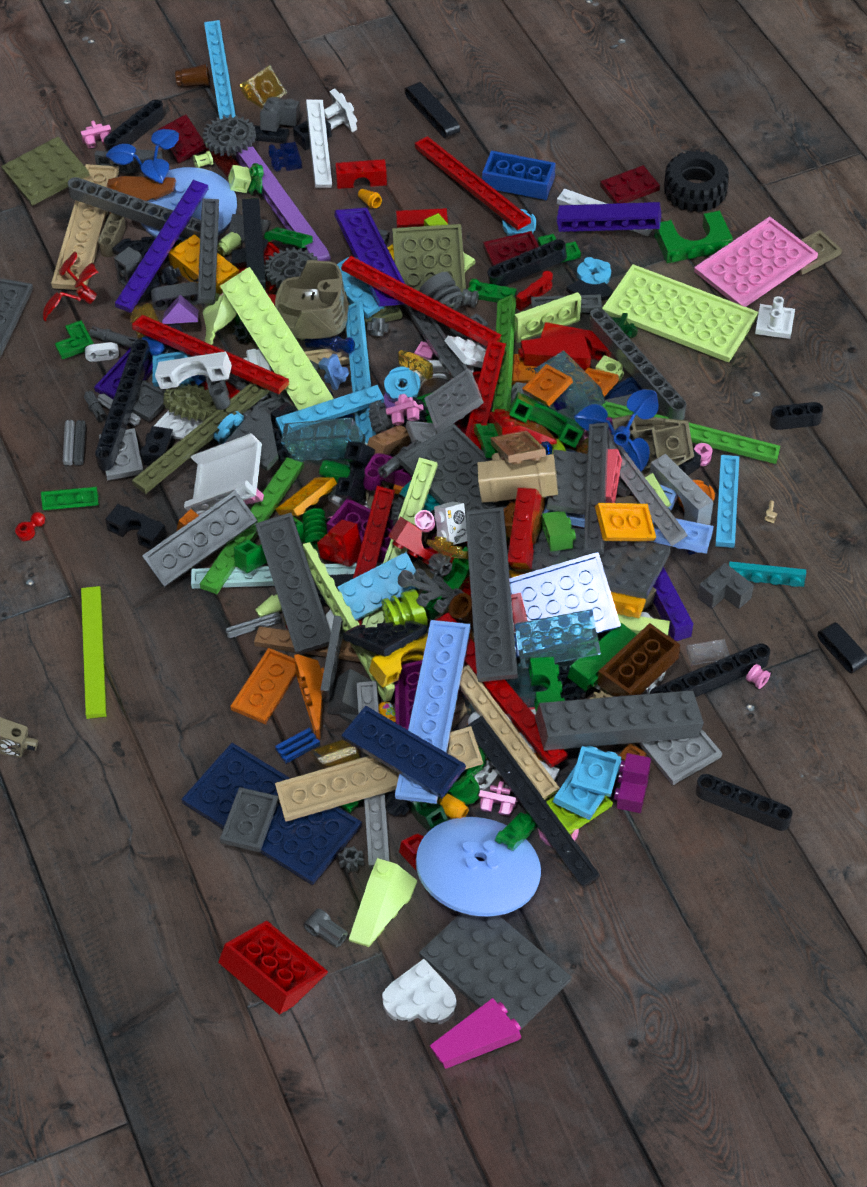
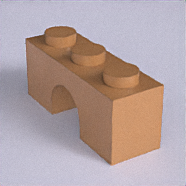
M395 426L370 437L367 445L375 449L374 455L381 453L390 456V454L397 455L403 447L409 446L411 439L405 427Z

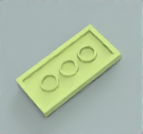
M577 292L515 314L514 339L516 342L520 343L522 340H528L541 335L545 322L564 326L579 322L581 312L580 294Z

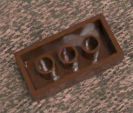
M649 623L598 671L597 685L614 697L641 695L679 658L680 644Z

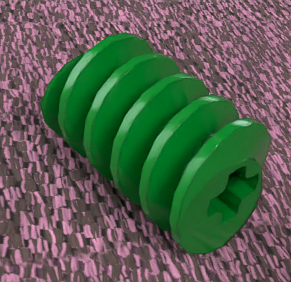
M320 508L310 509L302 516L304 542H310L316 551L319 550L317 542L327 534L326 514Z

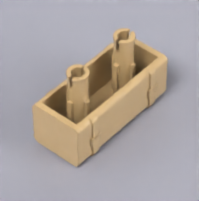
M495 453L492 455L491 461L478 462V482L482 503L516 499L518 488L537 489L542 498L558 495L554 454L543 456L536 461L527 459L522 460L520 464H511L500 453Z

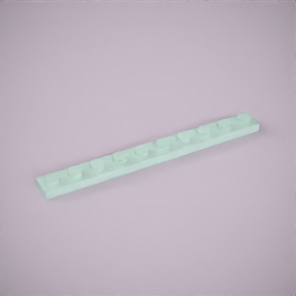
M377 562L376 567L381 565L382 562ZM357 563L350 567L342 564H325L329 575L354 574ZM260 566L248 574L236 567L222 588L274 586L268 566ZM210 568L192 569V589L200 588V582Z

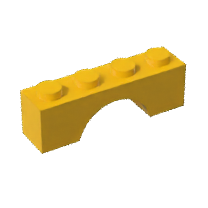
M428 633L408 643L405 647L394 651L389 656L384 657L377 654L372 658L369 672L382 688L399 680L402 663L409 660H423Z

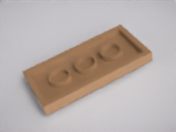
M527 431L490 438L491 445L511 464H520L522 460L527 459L536 461L546 456L545 448Z

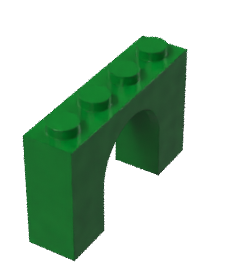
M721 212L704 213L702 226L707 236L696 241L682 238L677 233L672 220L661 222L660 229H655L654 236L666 263L712 255L733 242V237Z
M517 392L509 408V415L525 423L527 420H531L550 429L558 435L560 441L576 448L584 432L583 428L575 420L520 392Z

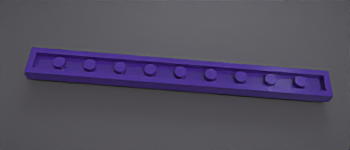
M192 180L116 300V308L129 313L133 311L199 206L202 198H204L209 190L207 184Z

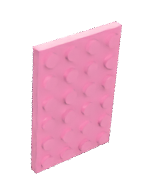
M768 217L694 267V272L731 302L747 307L815 260L818 253L773 218Z

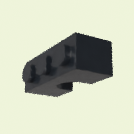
M348 441L344 460L348 461L350 465V474L347 478L339 477L335 491L336 496L344 500L348 498L354 502L362 503L366 489L363 485L365 468L374 455L375 449L362 442Z
M117 504L105 519L107 530L121 537H124L131 530H139L137 532L138 543L149 550L160 544L167 537L165 525L161 521H155L143 513L133 511L127 506L124 507Z

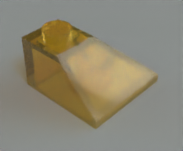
M270 65L239 85L246 98L260 108H263L268 98H281L287 93Z
M343 739L310 750L313 757L329 767L360 759L357 748Z

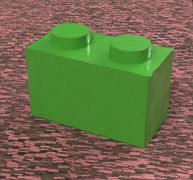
M561 511L542 513V529L550 552L572 549L573 540H576L575 530L571 529L570 517L567 518L566 513Z

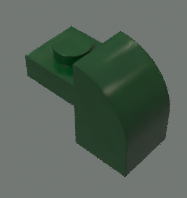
M409 801L411 804L410 811L426 830L430 831L435 826L448 821L443 807L438 803Z

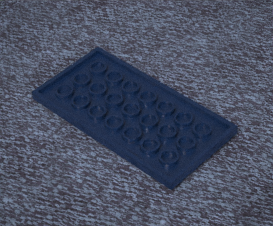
M231 743L181 800L182 804L224 829L239 787L278 796L275 783L291 778L236 744ZM279 800L260 853L313 886L361 828L362 822L338 807L285 821Z

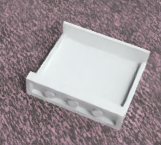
M250 433L192 455L191 458L198 464L193 499L185 501L184 508L187 511L192 509L198 515H201L235 490L242 500L256 496L262 443Z

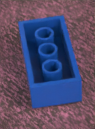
M491 150L482 172V180L498 191L547 200L555 179V163Z

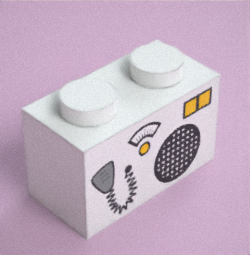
M449 502L435 506L434 518L439 544L452 546L466 542L467 531L464 503Z

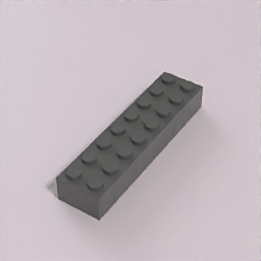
M693 690L539 703L535 715L544 751L579 748L582 746L693 738L699 736L704 724Z

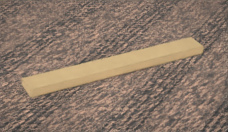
M465 666L462 670L459 685L465 697L479 716L485 718L544 800L557 793L560 789L482 682H478L477 676L470 666Z

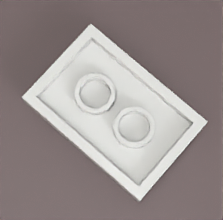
M447 336L444 341L463 364L482 368L487 349L486 346L469 339L464 340L458 336Z

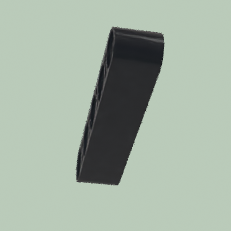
M421 82L405 88L407 99L443 138H448L460 132L457 120Z
M156 99L150 101L104 138L105 151L108 152L119 144L132 145L164 119L162 101Z
M557 239L490 267L487 271L489 284L506 286L563 262L567 258L565 242Z
M702 774L698 777L696 785V795L698 798L778 831H785L790 827L793 813L787 805L710 774Z

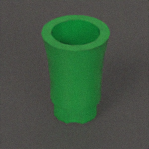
M324 460L319 469V474L321 477H334L338 483L339 477L347 478L349 476L350 465Z

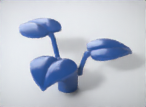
M161 129L154 132L151 137L152 143L156 144L154 159L146 160L143 164L135 154L136 148L130 144L114 146L108 151L106 158L119 165H127L135 158L140 165L144 177L163 184L169 172V163L163 159H157L158 148L161 147L167 150L175 146L179 139V133L169 129Z
M642 389L630 395L627 401V408L634 413L626 427L620 426L614 430L610 421L606 420L608 416L606 409L598 404L586 406L574 416V419L587 431H589V424L607 422L611 434L614 435V442L623 447L641 472L649 459V445L642 438H636L632 441L629 438V428L636 415L641 419H650L656 415L659 407L657 393L653 390Z

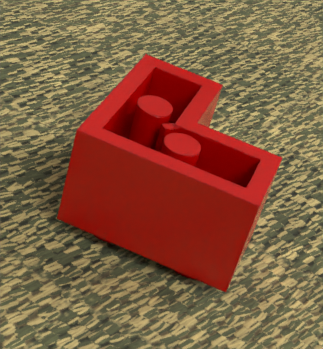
M342 519L330 529L328 534L317 542L320 558L349 567L358 560L361 549L357 523Z

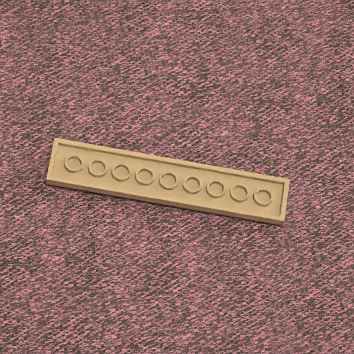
M86 164L85 167L89 171L90 176L84 178V180L107 187L108 179L118 177L119 167ZM75 200L51 282L52 288L78 289L74 287L76 281L66 271L64 275L60 276L59 270L74 251L77 252V259L70 267V270L78 279L80 273L89 263L94 264L99 246L98 239L104 228L108 211ZM89 279L84 282L85 285H88Z
M472 727L450 732L446 753L465 763V769L482 765L483 760ZM367 756L275 783L285 821H290L396 790L399 773L373 757Z

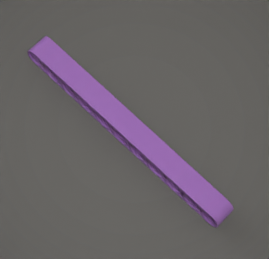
M248 147L247 151L243 149L242 154L236 152V158L242 167L250 169L253 163L263 166L264 174L262 177L261 194L287 230L313 236V242L302 248V252L308 250V253L313 252L314 256H317L318 261H331L327 248L254 147Z

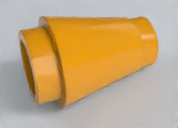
M360 189L358 192V197L369 208H378L381 205L382 198L379 193Z

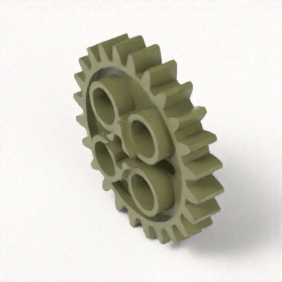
M181 384V386L166 389L164 393L163 405H165V408L169 409V412H175V416L181 415V418L187 417L188 420L193 418L195 421H198V419L205 421V418L207 419L218 410L215 408L209 389L205 390L204 386L199 388L196 384L194 386Z

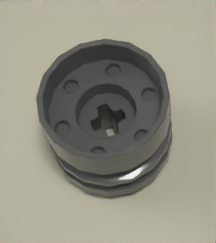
M448 272L434 275L419 290V292L453 310H457L465 300V295L458 286H455L456 283Z

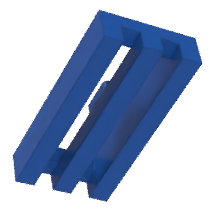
M309 727L276 745L275 749L285 764L320 746V741L316 739L315 734L312 733ZM293 750H296V751L290 753L289 755L285 756V754H287V753H289V752H291V751H293Z

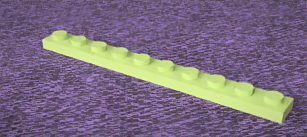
M420 457L417 462L399 517L401 516L416 525V514L423 510L438 466L437 462ZM391 539L383 563L407 552L408 549L406 547H403V549L398 548L392 544L394 540ZM383 609L364 617L362 625L368 628L377 627L378 623H384Z
M310 542L303 544L302 547L313 580L332 613L336 616H341L344 632L359 625V622L354 619L350 607L344 602L342 593L337 590L333 578L327 573L325 564L320 561L316 549H313ZM350 643L371 680L376 681L369 672L372 658L377 653ZM377 682V690L384 702L392 699L395 691L394 683L382 688Z

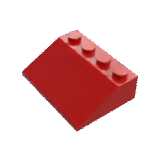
M267 920L225 943L218 961L220 965L279 1015L292 1008L328 973L324 967Z

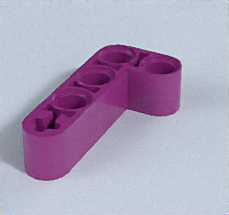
M377 453L372 456L365 468L363 485L366 489L373 491L376 490V486H381L384 480L404 487L412 480V476L400 466L388 477H381L378 468L393 457Z

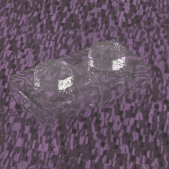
M725 639L687 645L686 647L691 666L715 662L730 656Z

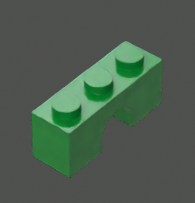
M554 657L530 658L528 671L531 686L540 685L547 689L535 693V712L539 703L565 701L560 695L562 693V683L557 678L559 676V666L555 664Z

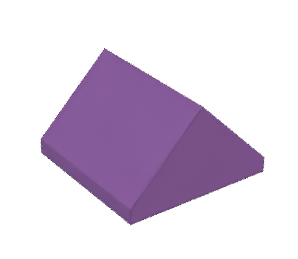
M179 295L164 312L162 323L198 322L199 310L183 296Z

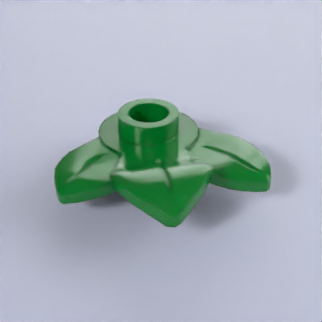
M253 163L249 169L251 183L248 191L250 195H253L255 189L259 194L262 193V177L264 174L263 166Z

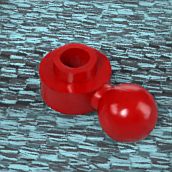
M35 512L31 515L30 522L19 523L15 528L18 539L21 541L31 540L35 536L34 528L40 527L45 523L44 514Z

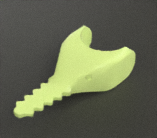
M224 292L222 295L216 293L215 304H205L203 309L206 325L205 342L211 345L213 344L215 333L225 327L237 315Z

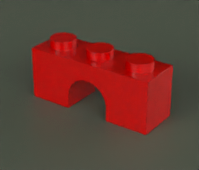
M385 159L335 163L337 189L354 188V181L361 177L367 178L370 181V187L387 186Z

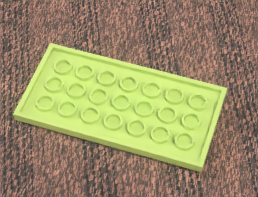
M634 264L602 308L610 317L621 318L622 313H628L627 322L629 324L633 323L638 328L728 363L759 314L755 310Z

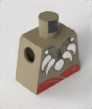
M0 717V754L22 757L25 749L36 751L38 739L28 737V728L26 726Z

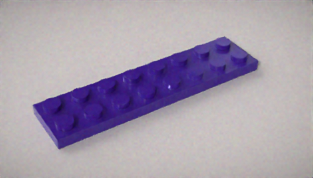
M368 209L335 210L334 216L354 257L405 284ZM368 284L378 307L405 304Z

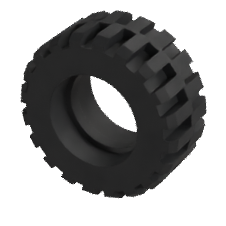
M690 150L684 154L682 152L677 157H673L666 166L664 193L667 199L681 210L686 209L688 212L709 211L712 207L716 208L721 204L727 195L728 168L721 158L718 159V156L715 154L711 155L707 151L700 152V150H695V152H691ZM696 179V180H701V181H704V182H703V183H694V182H690V181H688V180Z

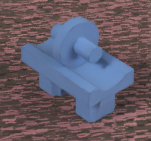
M332 354L329 358L324 357L319 362L320 369L326 372L324 375L325 382L330 383L333 390H337L339 385L346 381V377L349 375L348 369L341 366L337 354Z

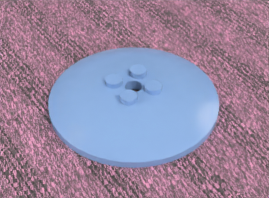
M184 167L169 170L166 177L176 179L174 191L157 200L153 198L148 200L150 203L174 210L194 179L209 186V190L204 196L205 199H219L218 235L230 226L232 214L237 212L236 194L230 190L229 183L220 175L202 168ZM202 201L200 202L199 206L192 215V217L200 220L202 211ZM141 223L144 229L152 236L157 237L161 231ZM180 236L178 237V239H180L181 241L186 240V238Z
M461 817V819H451L435 826L423 837L417 850L416 870L425 889L443 905L464 914L497 916L517 910L533 897L541 876L540 861L536 851L527 839L514 851L509 850L503 843L495 842L498 832L502 831L507 825L486 818ZM476 857H481L484 861H478Z

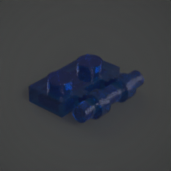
M296 142L280 144V149L275 148L273 144L269 145L268 153L269 157L272 158L271 164L275 171H280L281 167H285L286 171L302 169V162Z

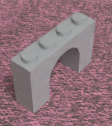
M666 454L652 461L650 474L653 473L660 485L670 488L677 493L684 506V520L710 525L713 500Z

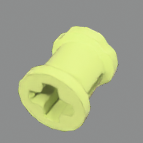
M206 151L205 154L193 155V162L196 168L206 165L211 166L213 165V158L210 151Z

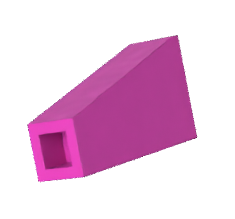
M492 998L432 1043L430 1048L443 1067L447 1069L521 1039L519 1032L521 1027L514 1018L509 1019L506 1015L508 1011L502 1002L497 1004L494 998Z

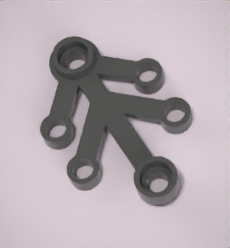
M417 569L414 574L408 570H402L397 578L398 584L403 588L413 586L428 592L426 594L421 593L416 599L420 606L425 607L430 600L440 596L446 598L444 600H437L434 604V609L440 613L445 611L453 597L464 593L457 588L452 590L439 575H434L430 579L422 569Z

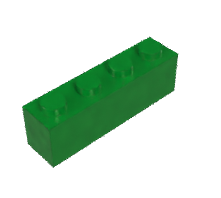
M620 623V628L610 631L570 666L568 678L583 690L587 691L591 686L595 687L597 685L598 671L637 635L623 623Z

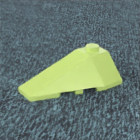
M377 858L369 877L349 941L370 947L384 931L385 926L390 920L397 916L398 911L403 905L410 901L417 880L398 864Z

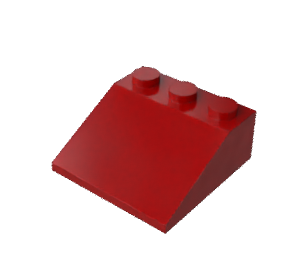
M496 409L494 412H489V423L494 424L498 436L527 431L541 445L557 444V440L544 426L534 421L527 420L525 423L509 415V411H505V409Z

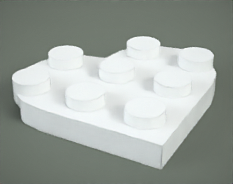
M425 959L390 983L382 994L383 1008L393 1020H408L409 1022L419 1018L424 1023L438 1022V1024H442L448 1021L455 1012L456 997L454 992Z

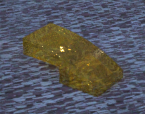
M403 350L398 352L400 366L407 367L413 372L416 370L427 380L433 377V364L428 360L411 352Z

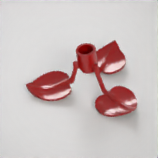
M76 251L62 264L59 275H64L66 271L76 281L74 287L78 288L76 291L78 296L56 292L43 309L44 321H46L48 315L58 305L62 296L77 299L79 302L82 299L88 304H91L97 296L95 291L84 284L87 279L98 273L94 264L89 263L80 273L79 279L70 270V267L77 259Z

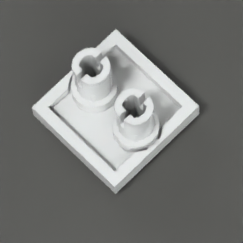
M336 89L329 91L333 104L324 109V115L329 119L327 121L331 124V130L341 124H345L351 132L356 131L357 119L353 114L354 108L350 102L347 103L344 95Z
M780 296L774 298L772 306L760 304L755 334L790 339L795 309L783 307L784 299Z

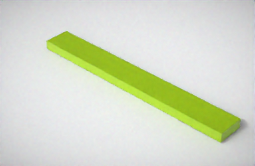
M101 587L81 588L85 708L86 718L90 719L107 717Z

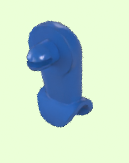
M146 335L142 337V339L148 342L151 355L163 354L162 351L165 347L162 342Z

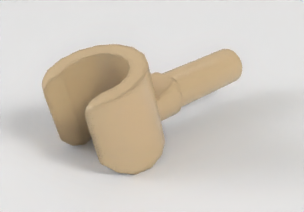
M772 500L769 502L765 521L774 523L777 513L773 512L774 501Z

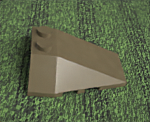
M632 415L612 418L614 430L620 426L626 427ZM638 415L635 416L629 428V438L632 441L636 438L644 439L650 449L648 462L641 471L644 477L650 475L651 462L664 454L677 466L694 457L689 422L687 420L657 417L641 419Z

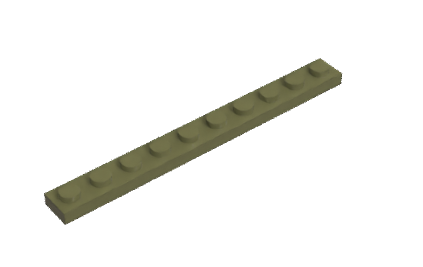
M251 382L230 399L231 404L229 407L214 412L132 480L133 485L145 494L148 493L214 438V434H218L220 431L217 427L225 417L231 413L235 415V411L241 414L245 413L268 394L270 390Z

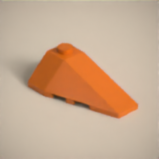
M296 654L294 655L296 678L316 739L320 740L323 699L320 690L324 667L320 668L318 660Z

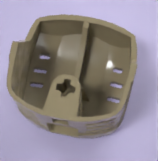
M307 260L300 276L285 279L281 283L277 291L275 307L295 338L317 339L332 337L340 334L346 327L349 305L342 274L336 263Z

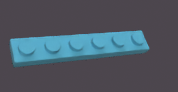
M378 385L277 417L276 423L282 436L369 408L370 403L378 400L384 403V397Z
M721 455L715 543V546L734 548L739 456Z

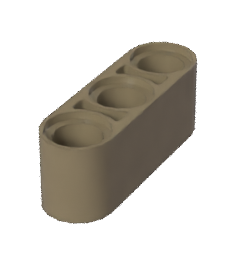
M114 213L109 215L98 239L102 256L112 257L114 255L112 248L121 242L126 230L125 217Z

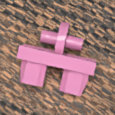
M94 120L91 121V126L86 127L85 131H81L83 144L85 143L87 148L91 149L96 147L95 141L101 139L104 145V138L111 133L110 125H96Z
M400 394L398 401H395V406L386 409V414L391 416L392 424L400 426L404 424V416L406 415L409 421L419 420V411L424 409L423 405H418L412 397L408 398L406 394Z
M500 781L498 786H490V791L497 793L480 790L481 811L492 812L493 803L501 804L499 814L510 817L513 807L516 808L517 801L515 797L502 795H510L511 792L510 789L504 788L503 781Z

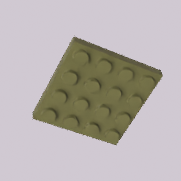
M59 137L51 139L1 166L3 172L32 206L67 188L69 179L73 177L84 179L90 176L87 168Z
M461 224L392 228L394 262L406 285L419 291L421 286L434 275L448 272L454 279L455 286H458L461 292L466 289Z

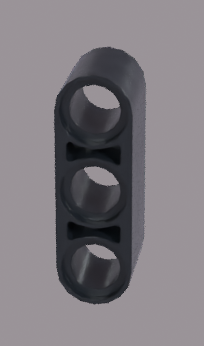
M818 402L775 406L771 411L770 426L776 430L817 426L822 420L823 406Z
M834 622L818 631L820 642L846 671L853 673L867 665L866 653L838 623Z

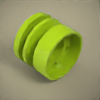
M414 588L401 592V602L395 595L391 596L390 600L388 598L382 599L381 604L386 623L393 622V626L399 624L405 625V621H415L426 626L428 625L425 609L417 603L416 599L419 595Z

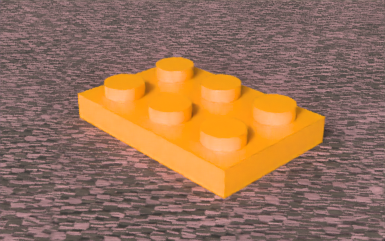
M334 477L314 478L277 507L276 511L279 515L292 513L293 516H300L306 512L305 509L319 502V498L322 495L330 493L333 490L332 487L337 482Z
M598 503L595 506L603 541H654L656 539L648 504Z

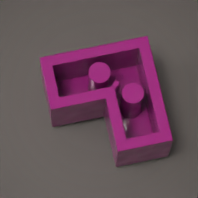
M627 753L625 761L621 760L618 783H621V786L616 788L614 800H617V809L641 813L649 780L651 758Z

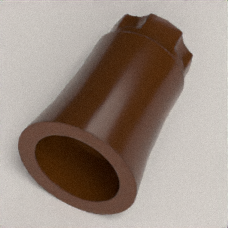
M207 63L176 70L175 72L177 86H210Z
M467 593L457 594L449 604V613L452 617L473 627L472 599Z

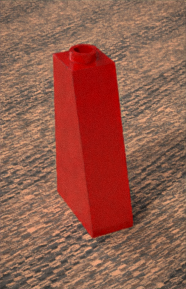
M584 332L522 340L521 348H518L519 359L523 360L524 366L544 367L548 364L553 368L586 370L591 368V355Z

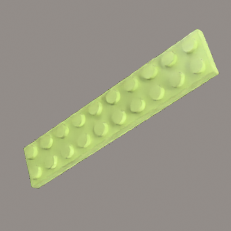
M248 267L222 284L220 287L273 371L289 379V385L285 390L297 409L302 410L334 399L252 269Z

